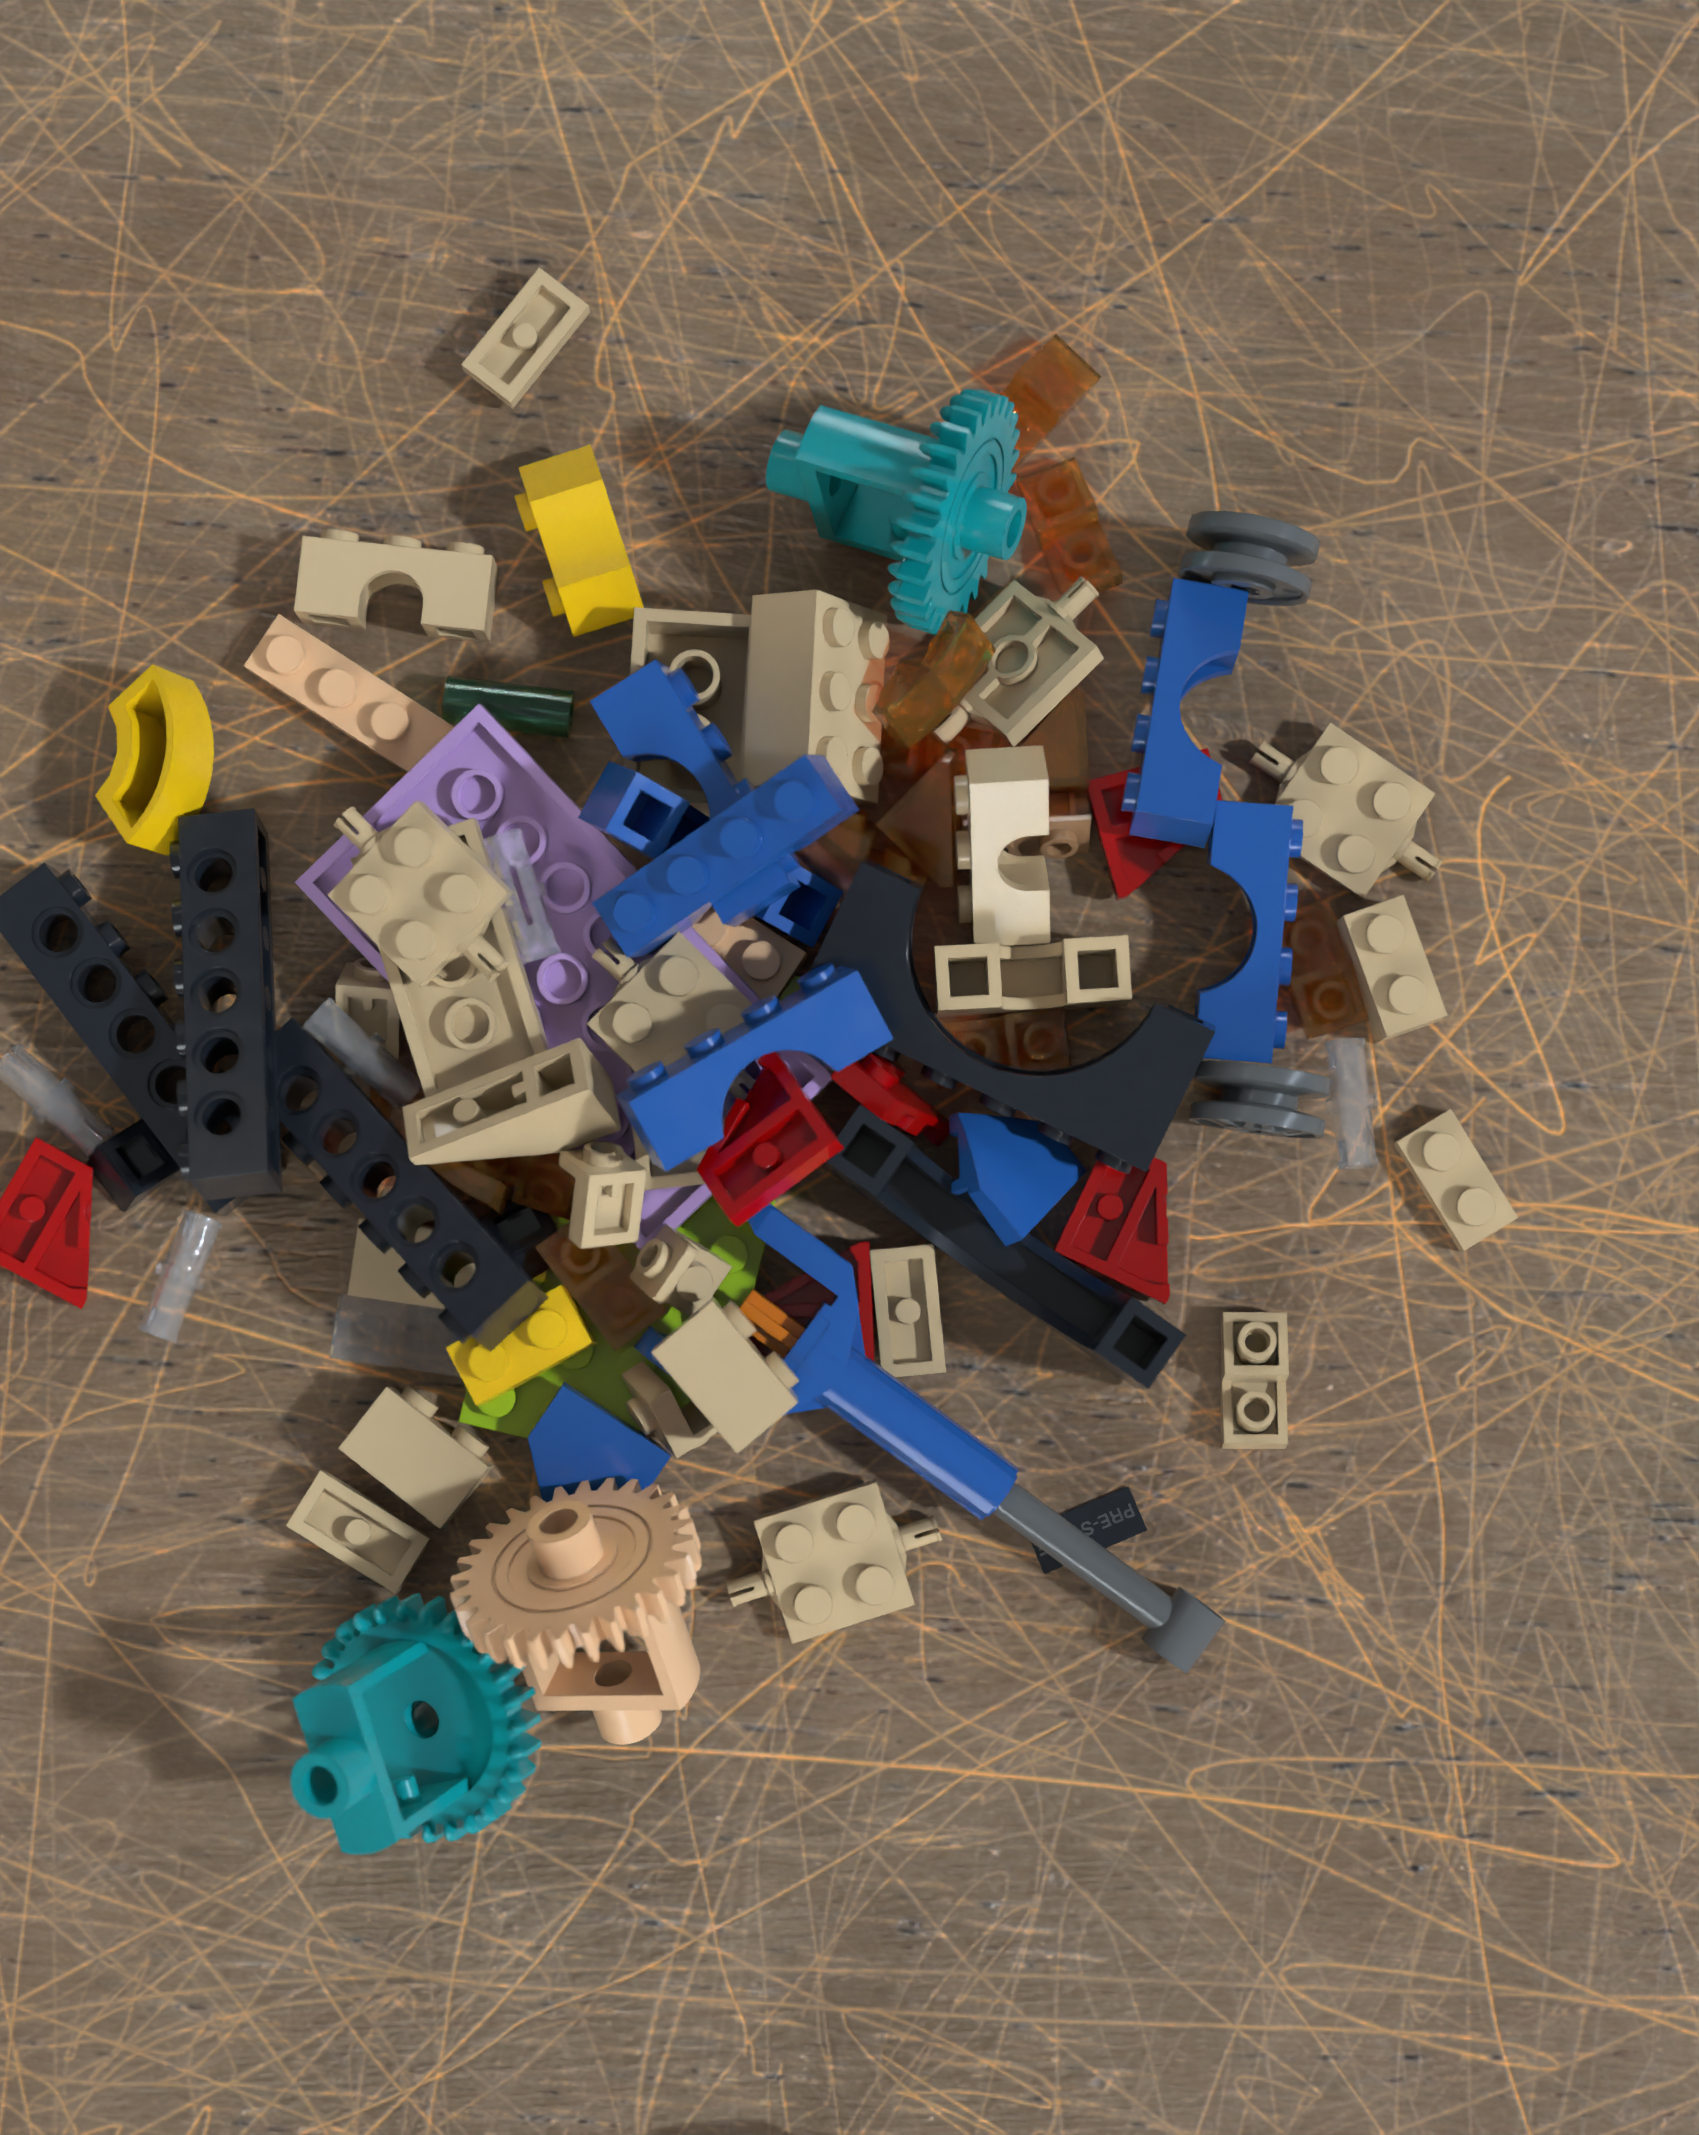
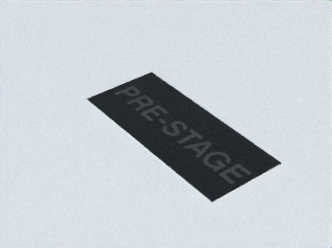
M1129 1486L1061 1514L1062 1517L1104 1548L1147 1531ZM1031 1542L1044 1574L1063 1567L1062 1564Z

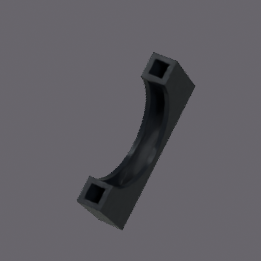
M868 858L861 861L810 971L827 963H832L835 969L839 966H844L858 971L894 1038L872 1052L892 1061H897L900 1054L924 1064L920 1072L923 1076L944 1087L955 1089L958 1082L982 1092L978 1100L981 1104L1002 1115L1013 1118L1016 1110L1040 1120L1036 1128L1039 1132L1060 1143L1071 1146L1075 1138L1098 1148L1095 1158L1113 1169L1130 1174L1133 1166L1147 1172L1216 1032L1215 1025L1156 998L1148 1014L1123 1041L1102 1055L1084 1063L1057 1069H1026L989 1059L970 1049L943 1025L926 1000L920 986L913 956V926L918 902L925 886Z
M859 1105L837 1136L844 1148L822 1164L824 1169L930 1244H934L937 1249L1135 1389H1149L1186 1337L1185 1333L1134 1297L1126 1295L1102 1282L1029 1233L1022 1240L1005 1247L969 1196V1191L959 1195L953 1194L951 1182L955 1181L952 1176L929 1159L913 1141L862 1105Z

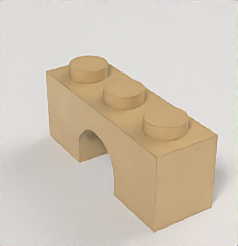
M338 529L321 530L320 537H302L294 612L303 624L365 630L368 607L374 595L386 586L405 584L414 587L422 593L421 625L428 637L490 643L498 567L493 555H485L482 546L465 542H449L446 545V550L421 548L422 542L420 540L395 535L385 536L383 544L359 542L358 534Z
M1043 745L965 750L966 775L954 776L956 815L967 814V830L955 831L957 869H968L969 885H957L959 923H971L973 944L998 942L1000 946L1050 944V888L1045 856H1016L1003 850L1009 843L1022 837L1049 835V779Z
M1128 935L1068 938L1058 943L1033 946H1000L999 942L934 946L932 953L937 1017L1126 1006L1132 1000Z

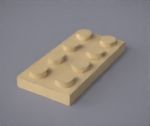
M471 818L448 826L494 872L478 820ZM357 856L350 858L352 865H354ZM504 904L491 917L487 930L482 936L505 960L510 962L505 970H499L501 974L491 982L464 955L447 963L426 986L418 987L379 948L425 1098L550 1049Z

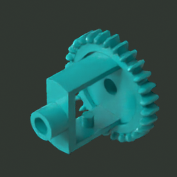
M965 389L958 395L951 397L949 401L950 406H944L940 409V416L944 421L930 424L929 429L931 433L939 439L820 405L804 434L785 429L779 434L769 455L766 469V485L769 491L809 502L819 537L901 561L891 563L888 566V571L896 576L897 579H900L888 585L889 592L894 595L891 599V606L895 610L896 617L911 628L934 635H939V633L945 635L949 627L955 628L957 626L959 615L964 617L967 614L969 599H976L979 578L985 580L988 575L987 560L989 556L1005 561L1010 559L1018 546L1024 529L1027 513L1026 500L1023 497L1008 493V490L1016 480L1017 473H1013L1011 470L1019 457V450L1014 449L1020 436V430L1015 429L1018 420V414L1013 413L1015 404L1008 401L1009 398L981 389Z
M412 1594L402 1601H399L397 1596H392L377 1605L374 1603L354 1614L353 1618L336 1629L335 1637L326 1642L321 1649L325 1659L315 1664L312 1669L313 1677L321 1681L292 1699L309 1750L307 1754L296 1761L292 1768L290 1776L292 1793L300 1807L308 1814L320 1819H331L342 1853L354 1855L371 1854L384 1850L401 1838L411 1839L420 1831H422V1839L425 1843H434L442 1836L448 1841H456L467 1833L476 1834L508 1812L512 1808L510 1803L524 1794L527 1788L523 1785L522 1781L533 1774L537 1767L527 1757L541 1747V1740L525 1732L539 1723L541 1716L539 1713L523 1709L521 1703L536 1694L535 1689L528 1686H515L513 1681L525 1666L518 1669L513 1663L505 1665L503 1662L497 1663L489 1656V1653H480L472 1641L463 1633L455 1610L447 1615L445 1598L438 1596L425 1605L420 1594Z

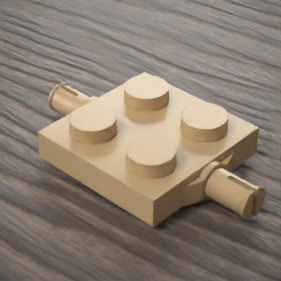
M1080 576L1056 602L1034 596L1016 580L1009 584L925 667L932 679L949 693L954 702L927 727L929 732L946 747L972 720L977 724L990 727L1012 747H1015L1104 659L1097 645L1079 632L1073 622V619L1099 596V593L1091 583Z
M1331 722L1313 748L1298 758L1296 762L1276 750L1265 740L1257 751L1277 765L1257 752L1250 760V764L1255 765L1281 783L1278 787L1275 805L1293 806L1292 819H1303V841L1300 858L1361 900L1365 898L1380 874L1396 862H1399L1424 879L1426 883L1431 880L1435 872L1418 862L1415 858L1435 871L1442 864L1443 860L1438 859L1411 841L1414 837L1417 820L1436 793Z
M415 801L391 827L379 833L356 811L354 806L341 814L345 818H338L334 823V827L339 829L360 850V853L357 855L353 868L332 889L328 896L418 987L426 986L447 963L464 955L487 977L489 982L501 974L499 970L507 968L510 962L505 960L482 936L487 930L491 917L514 892L423 801Z
M680 932L655 956L639 964L635 963L631 958H627L612 937L602 945L620 963L619 965L610 959L600 948L592 955V958L603 966L619 984L611 1000L587 1025L634 1072L657 1061H662L665 1067L687 1055L684 1049L685 1044L698 1035L714 1028H719L723 1034L744 1022L741 1013L752 1005ZM742 1069L731 1083L728 1091L736 1099L738 1097L745 1100L748 1094L740 1085H744L750 1091L755 1080Z
M876 1479L754 1517V1525L763 1550L762 1570L733 1580H726V1585L733 1607L770 1595L773 1602L782 1611L791 1642L794 1644L915 1605L905 1574L907 1557L905 1551L937 1541L940 1542L942 1538L934 1515L897 1527L896 1522L885 1510Z

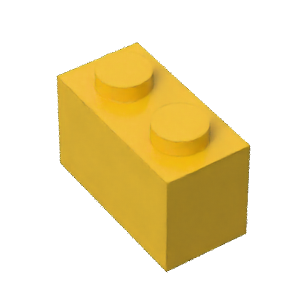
M560 1285L545 1293L549 1298L492 1351H489L473 1337L465 1344L457 1341L446 1347L476 1406L491 1402L597 1344L592 1331L567 1286Z

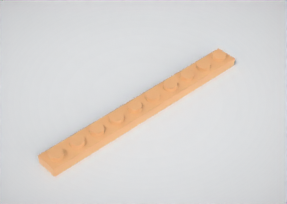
M280 614L277 615L244 664V667L250 673L405 773H408L454 728L447 721ZM604 833L638 870L653 861ZM711 906L704 913L702 919L692 925L761 999L775 995L779 1000L807 958L806 952L752 917L740 925L732 927L723 924L713 906Z

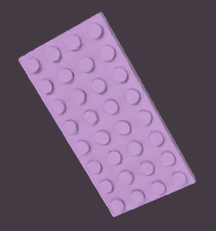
M478 704L362 817L379 833L391 827L415 801H423L447 826L471 818L478 820L494 873L514 892L504 905L549 1048L557 1047L580 1037L609 1074L613 1082L621 1130L593 1141H607L618 1144L623 1148L624 1153L636 1161L633 1127L616 1097L619 1093L630 1088L627 1078L635 1072L587 1023L611 1000L619 984L603 966L592 958V955L600 948L617 965L620 964L602 945L612 937L619 946L592 902L637 872L638 869L602 831L578 818L582 809L484 706ZM343 835L295 883L389 982L378 946L328 896L332 889L353 868L350 858L356 857L360 853V850ZM693 926L681 933L752 1004L762 1000ZM665 945L650 955L632 957L631 959L639 964L655 956ZM795 1050L777 1051L811 1100L833 1080L830 1078L832 1073L806 1053ZM759 1058L743 1068L755 1081L763 1069L757 1063ZM740 1085V1087L748 1094L749 1090L744 1085ZM727 1091L724 1100L722 1116H727L736 1100L729 1091ZM585 1144L572 1148L570 1150L583 1149ZM560 1153L550 1154L559 1163ZM706 1184L644 1190L638 1242H633L640 1251L648 1241L657 1236L665 1223L677 1229L712 1196Z

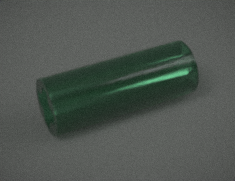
M448 675L443 694L442 719L451 724H458L478 704H481L507 731L569 738L574 715L575 691Z

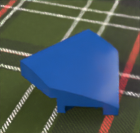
M957 1112L949 1116L950 1136L958 1137L959 1177L951 1182L952 1193L959 1195L969 1191V1196L1006 1247L1022 1240L1086 1173V1169L1067 1145L1049 1138L1036 1129L1040 1121Z
M563 1382L528 1435L542 1500L545 1502L552 1501L556 1487L562 1486L568 1495L575 1494L581 1481L586 1480L589 1481L591 1490L596 1491L607 1478L615 1479L618 1490L631 1479H638L641 1490L654 1483L672 1455L666 1447L649 1436L644 1435L640 1430L566 1382Z

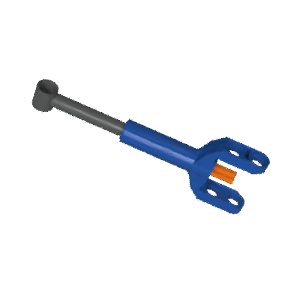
M768 1204L747 1221L757 1237L835 1293V1296L829 1303L826 1300L821 1302L804 1326L754 1289L739 1306L741 1311L757 1329L751 1336L771 1351H775L799 1379V1382L791 1388L798 1396V1403L783 1416L790 1413L828 1408L979 1520H983V1518L989 1517L994 1513L1003 1522L1149 1628L1141 1639L1167 1661L1183 1672L1188 1673L1225 1623V1620L1180 1586L1172 1597L1026 1489L1016 1484L1018 1467L868 1358L864 1350L853 1266L849 1261L771 1204ZM649 1325L634 1347L652 1363L669 1374L651 1353L653 1347L668 1336V1334H664Z

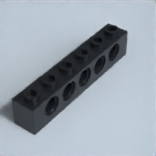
M254 808L178 817L179 840L171 841L170 843L171 868L175 879H180L181 899L173 900L171 906L174 932L177 938H182L183 958L175 959L173 963L175 989L179 997H184V1018L177 1019L175 1022L177 1050L181 1058L186 1057V1079L178 1080L177 1082L179 1112L183 1119L187 1118L188 1141H181L179 1143L180 1171L183 1179L189 1180L205 1201L282 1192L268 832ZM232 877L230 883L224 889L218 892H207L211 883L216 879ZM225 935L234 936L231 944L224 950L209 952L210 946L219 937ZM228 994L236 995L234 1003L228 1009L222 1012H211L212 1005L217 999ZM230 1054L239 1055L236 1064L229 1071L212 1073L219 1059ZM230 1115L241 1116L238 1126L232 1132L225 1135H214L216 1126L222 1119Z
M44 862L0 895V933L180 1167L179 1143L181 1141H188V1120L181 1117L178 1103L172 1104L167 1099L164 1088L167 1078L173 1072L186 1069V1057L181 1058L178 1053L175 1039V1023L161 1006L169 997L147 969L136 974L123 957V954L131 948L116 927L108 919L98 924L84 905L92 900V896L70 869L60 874L56 869ZM73 920L78 930V936L74 945L66 951L55 952L50 943L53 928L62 921ZM112 970L116 977L114 993L103 1002H93L88 992L91 978L99 971ZM139 1020H150L155 1029V1038L152 1045L143 1052L132 1053L126 1041L129 1028ZM222 1069L218 1073H224L225 1071ZM230 1115L224 1118L231 1126L232 1131L238 1126L241 1120L240 1115ZM281 1144V1152H282V1151H284L285 1149H284V1147H283L282 1144ZM281 1163L282 1172H284L286 1168ZM251 1196L206 1200V1202L215 1214L227 1216Z
M292 1017L276 1032L280 1121L289 1130L281 1140L307 1167L314 1160L317 1161L327 1173L319 1183L345 1210L354 1203L366 1217L358 1227L383 1254H386L391 1248L399 1254L405 1263L397 1271L414 1291L423 1299L432 1292L445 1306L437 1317L447 1329L463 1344L473 1337L489 1351H492L549 1297L429 1164L414 1165L409 1159L407 1139L320 1042ZM318 1090L315 1101L308 1108L300 1110L301 1102L306 1095ZM356 1133L353 1145L347 1151L338 1154V1147L341 1141L346 1136ZM395 1176V1183L392 1189L386 1195L376 1198V1192L381 1182L388 1177ZM435 1219L432 1233L425 1240L415 1242L418 1228L426 1221ZM475 1263V1271L471 1280L465 1285L455 1288L454 1281L457 1273L464 1266Z

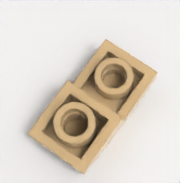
M1287 1312L1222 1313L1220 1371L1221 1449H1286L1288 1445L1286 1380L1289 1376Z

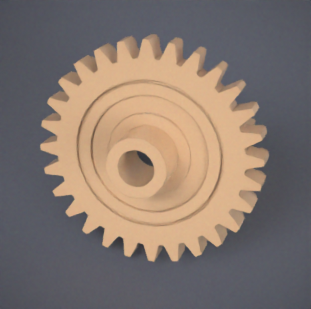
M607 1478L596 1491H592L589 1481L586 1480L581 1481L575 1494L568 1495L564 1488L559 1486L554 1490L552 1501L545 1502L535 1495L529 1498L531 1510L525 1513L510 1508L506 1511L509 1524L489 1523L485 1526L489 1539L471 1540L468 1545L472 1555L460 1557L457 1561L460 1573L451 1576L454 1592L450 1593V1598L463 1633L472 1641L480 1653H489V1656L497 1663L504 1662L508 1656L510 1663H513L516 1668L521 1669L525 1666L522 1672L528 1687H534L536 1694L532 1696L537 1711H592L599 1732L605 1741L616 1745L635 1743L648 1737L657 1729L662 1720L661 1710H681L692 1697L699 1682L700 1664L680 1607L685 1603L686 1593L684 1589H693L696 1585V1572L701 1568L700 1540L685 1503L679 1505L673 1492L662 1495L658 1484L653 1483L641 1490L638 1479H631L618 1490L615 1479ZM627 1629L629 1636H640L643 1638L647 1651L623 1652L625 1648L623 1630ZM607 1639L613 1643L619 1652H599L600 1641ZM582 1646L586 1650V1652H575L576 1648Z

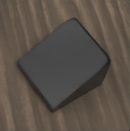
M140 1119L97 1146L87 1161L88 1165L94 1167V1176L123 1212L138 1204L180 1171L178 1164L143 1119Z
M534 1186L478 1218L532 1279L572 1255L571 1249Z

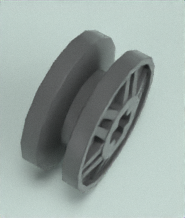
M1203 511L1191 515L1186 536L1193 544L1208 551H1195L1184 554L1178 571L1180 579L1249 591L1247 603L1295 606L1307 602L1312 581L1305 574L1291 567H1301L1313 564L1316 561L1320 541L1314 534L1277 519L1250 513Z
M1214 1060L1200 1062L1194 1079L1208 1086L1222 1089L1221 1100L1193 1102L1190 1106L1189 1121L1210 1127L1256 1135L1301 1139L1323 1138L1325 1121L1311 1114L1297 1111L1299 1100L1320 1099L1329 1096L1331 1079L1309 1072L1261 1064Z

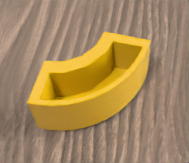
M591 444L518 467L526 492L514 495L525 531L528 532L538 528L554 576L542 580L553 617L566 613L573 637L634 618V607L644 608Z
M152 664L108 705L116 725L117 753L110 775L97 791L95 797L126 843L169 856L171 841L179 840L178 817L199 815L205 802L213 771L214 738L207 706L195 682Z

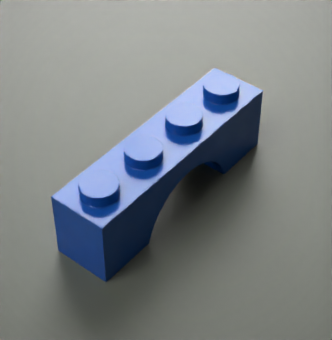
M1173 578L1168 600L1156 599L1149 636L1161 638L1158 658L1146 657L1140 694L1151 696L1149 714H1137L1131 743V752L1142 754L1139 774L1127 773L1121 804L1122 811L1132 812L1129 835L1205 848L1213 826L1222 765L1202 753L1188 737L1181 720L1180 702L1193 688L1204 681L1232 674L1241 646L1249 594L1247 590Z
M655 659L592 699L590 703L623 757L636 763L651 760L674 761L687 768L696 777L705 793L710 821L755 788L747 778L738 782L725 762V760L733 756V752L713 722L704 727L692 705L700 701V697L684 671L678 667L671 672L668 666ZM794 852L756 873L712 905L722 923L736 927L801 887L792 873L793 870L800 867Z
M804 754L592 902L627 958L650 955L668 943L678 932H684L701 920L704 913L712 905L738 885L783 857L807 847L859 811L824 755Z
M608 761L578 816L584 822L652 860L706 824L710 819L709 816L693 807L687 800L642 774L611 761ZM800 866L793 870L792 873L801 887L752 917L780 933L813 948L844 891Z
M1216 801L1213 826L1209 834L1207 864L1227 874L1243 891L1252 914V936L1244 958L1228 976L1217 983L1196 990L1194 1016L1215 1025L1216 1031L1203 1058L1272 1064L1273 1049H1284L1287 1011L1277 1010L1278 986L1290 985L1293 950L1292 947H1282L1284 921L1295 922L1298 901V884L1287 883L1289 857L1300 858L1303 841V819H1292L1293 806Z
M832 963L821 965L798 979L797 982L801 988L780 1001H778L775 995H772L746 1008L741 1013L744 1020L741 1024L723 1034L719 1028L706 1031L685 1044L684 1049L687 1055L666 1067L662 1061L651 1063L629 1076L627 1082L630 1088L619 1093L616 1097L652 1163L667 1172L724 1138L722 1111L727 1091L739 1072L753 1060L771 1052L795 1050L806 1053L821 1066L838 1072L893 1040L892 1034L858 971L844 966H839L835 969Z

